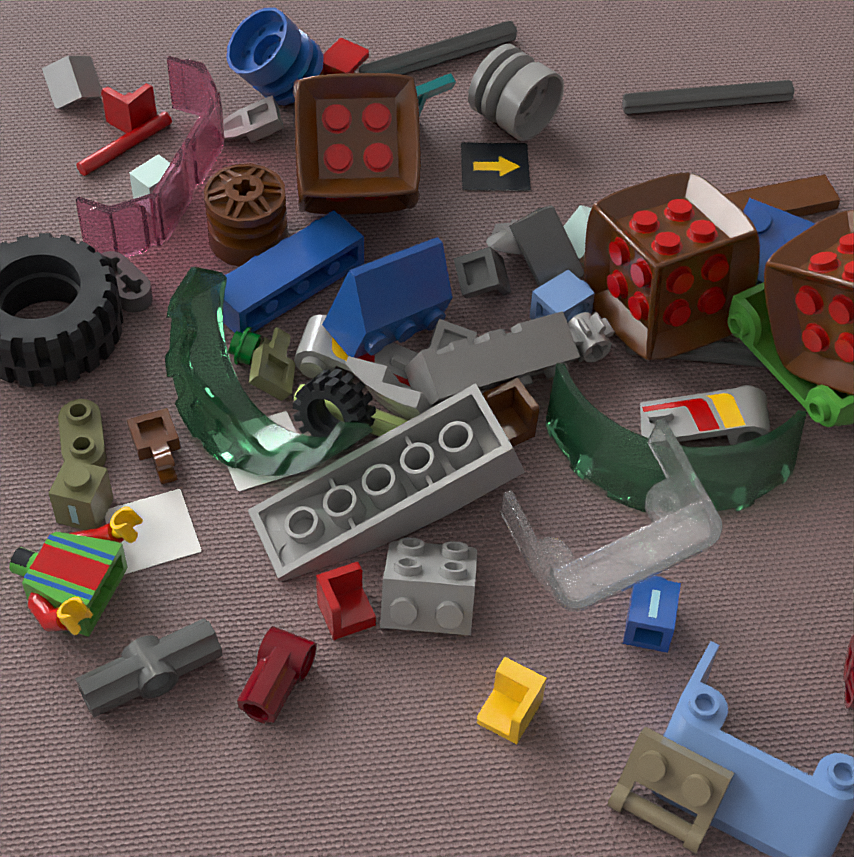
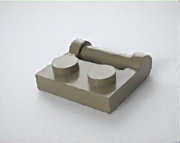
M644 727L637 738L607 806L619 813L624 809L684 842L682 847L696 854L735 773ZM636 782L696 813L697 817L692 824L632 792Z

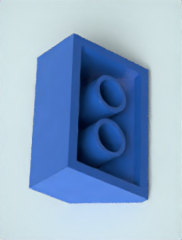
M436 237L349 270L322 324L348 356L358 358L367 353L374 355L386 345L395 341L402 343L421 330H433L439 319H445L446 314L444 312L453 296L443 242Z

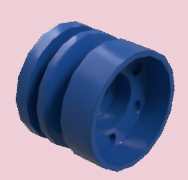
M263 8L250 14L233 32L227 46L226 59L229 67L265 98L273 95L278 105H288L295 102L293 94L294 82L299 79L320 75L323 68L324 55L320 46L310 39L306 33L301 31L283 12L277 8Z

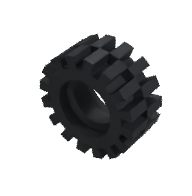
M328 369L316 375L296 393L295 397L297 399L293 402L292 408L299 410L293 416L295 422H303V425L298 428L300 432L304 434L308 431L311 434L308 441L314 445L319 440L321 442L320 449L327 451L331 447L332 452H339L342 449L345 451L355 444L370 430L369 428L375 421V418L371 416L376 413L375 406L368 405L373 400L371 393L364 395L361 391L366 387L364 383L360 381L355 385L353 383L355 376L347 373L342 377V370L335 369L332 372ZM325 400L332 402L340 410L344 422L338 420L329 412Z

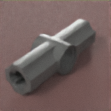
M203 618L160 639L153 635L140 637L124 648L120 658L75 679L84 702L94 718L140 695L142 698L151 699L167 693L177 684L180 676L223 656L222 647L210 622Z

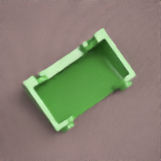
M764 282L733 296L728 317V327L731 333L739 338L808 411L810 417L825 427L854 424L853 395L830 389L825 385H817L803 380L789 372L781 363L771 331Z

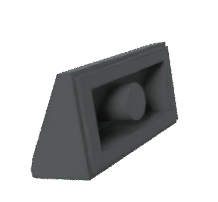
M552 205L539 208L509 226L538 287L566 270H570L577 278L584 276V268Z

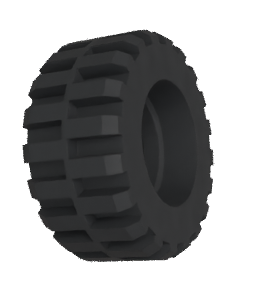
M39 233V237L33 238L23 235L17 237L15 242L8 244L4 241L0 243V379L9 383L18 380L19 385L25 387H34L37 383H43L44 387L57 386L59 381L67 380L70 383L80 379L81 373L87 371L90 374L100 366V359L106 360L115 350L114 344H117L121 338L122 323L124 322L117 279L114 270L109 265V261L103 254L98 251L95 252L94 247L83 241L78 244L73 237L62 234L60 238L53 237L51 233ZM62 301L70 303L66 309L49 317L40 319L14 317L20 310L38 302Z

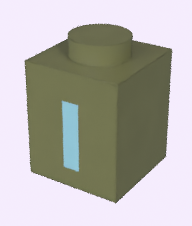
M65 459L49 491L56 523L83 530L101 527L114 499L107 468Z

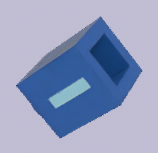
M635 575L623 644L668 653L675 629L681 583L668 581L660 576L646 577Z

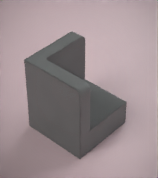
M487 247L453 258L461 293L466 299L493 290L499 291L502 295L511 293L504 259L493 248Z

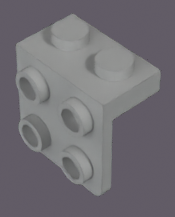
M411 537L390 542L383 576L380 628L471 636L477 549L458 541L431 544Z

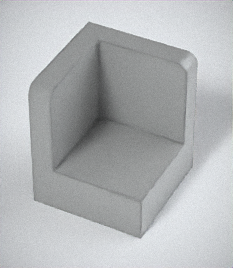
M66 56L42 68L54 106L57 109L67 107L79 100L102 97V88L91 56Z

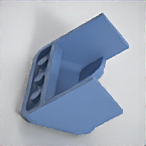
M710 641L678 701L663 736L735 773L711 826L771 857H832L854 812V758L842 753L829 754L820 760L813 776L721 731L728 714V706L725 698L719 691L706 685L719 648V644ZM651 790L661 800L697 817L696 813Z

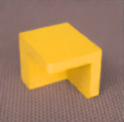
M504 657L495 673L494 689L477 716V723L517 744L543 701L547 678Z

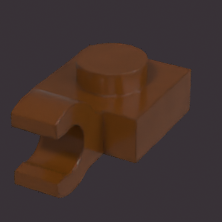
M168 408L127 419L128 430L139 461L152 457L161 485L178 480L171 452L179 450L181 447Z

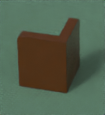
M518 377L482 393L512 447L535 437L540 409Z

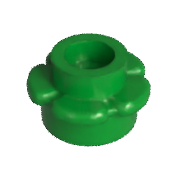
M247 327L243 333L236 331L231 340L228 353L234 355V364L236 365L241 362L250 366L252 364L253 351L259 347L261 335L251 332V327Z

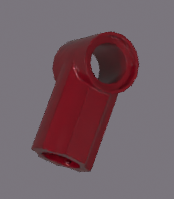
M272 626L261 642L257 655V665L237 700L238 708L255 721L263 724L266 722L275 723L296 681H303L309 673L315 659L317 643Z

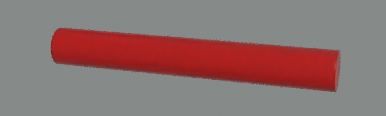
M166 111L161 112L76 164L78 171L83 176H86L172 124L170 115Z

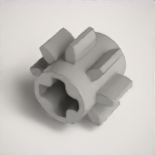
M584 312L574 316L568 322L580 356L578 358L579 362L583 360L586 362H596L609 353L612 343L608 337L612 336L615 331L606 318L601 319L598 313L592 315Z

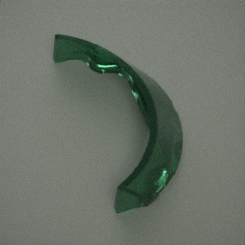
M191 267L170 298L166 318H172L170 349L165 355L167 377H172L178 396L175 402L177 410L193 437L201 440L203 448L209 454L231 468H238L255 475L285 476L314 468L373 432V429L368 424L339 422L328 437L307 436L290 431L263 414L243 390L233 370L227 351L223 322L227 277L219 271L199 267Z
M557 363L545 424L550 438H554L560 450L570 461L569 467L583 481L585 478H588L594 484L607 491L608 498L630 508L646 513L658 512L665 517L707 518L710 512L734 508L735 512L748 508L754 505L756 499L767 494L780 483L783 485L788 480L795 468L807 412L798 410L789 420L775 430L743 443L721 447L673 445L634 433L609 419L596 409L579 391L565 364Z

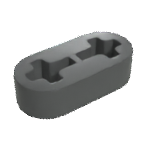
M115 251L101 253L109 261V265L114 272L118 270V275L115 276L122 309L132 313L147 309L153 301L149 279L121 253Z

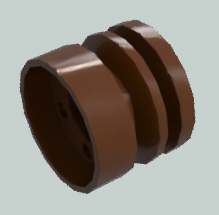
M247 163L234 164L220 169L209 178L204 187V203L209 246L217 258L229 265L240 267L252 257L262 254L288 237L285 184L277 173L265 166Z

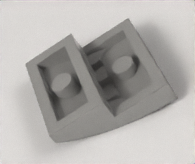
M348 356L346 361L348 368L364 383L372 396L395 416L411 420L433 407L422 392L404 388L388 366Z

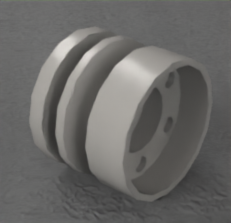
M510 43L504 44L491 51L479 65L469 87L468 102L471 109L483 115L489 121L497 122L501 129L514 138L526 141L538 135L552 120L563 97L564 81L561 75L544 64L535 62L533 57L524 53L519 48Z

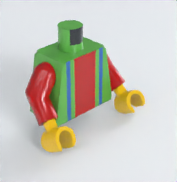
M130 507L120 508L112 516L110 523L99 528L70 532L69 534L54 532L49 535L39 553L23 547L16 549L10 561V572L24 577L22 585L28 600V608L45 631L69 630L73 635L80 633L88 637L90 636L128 568L121 542L124 540L128 543L135 542L138 533L133 527L143 522V519Z

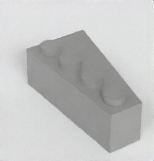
M561 311L519 323L510 328L511 333L506 334L505 330L501 328L489 331L473 340L474 344L470 346L467 338L453 341L449 343V346L438 351L435 350V347L421 350L404 367L411 390L422 392L434 407L475 383L481 393H484L517 377L526 387L533 384L531 377L545 373L547 379L563 375L570 371L568 365L580 356L565 315Z

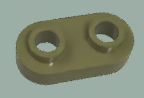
M77 399L68 402L61 408L58 414L63 461L70 459L103 467L106 463L107 455L103 421L99 407L87 399Z

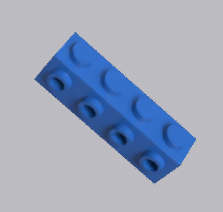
M332 211L324 217L314 220L309 226L294 235L284 238L269 250L252 257L247 263L227 275H222L210 284L212 312L234 333L236 331L243 333L247 327H251V332H254L345 276L349 270L364 264V236L338 213Z

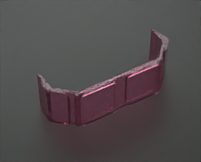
M172 56L167 58L172 108L197 115L199 118L151 194L112 206L79 196L76 198L75 202L83 242L94 247L96 252L115 251L128 258L147 251L151 246L157 245L161 247L164 241L170 239L192 201L195 188L203 183L221 153L225 142L222 101L220 92H217L215 82L204 63L191 59L182 60Z

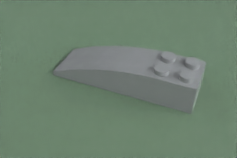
M475 383L248 509V512L277 577L282 582L366 553L406 536L453 513L525 473L514 448Z

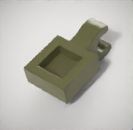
M276 327L272 340L263 337L259 347L253 351L248 383L282 401L292 394L296 365L293 360L286 357L291 339L290 334Z

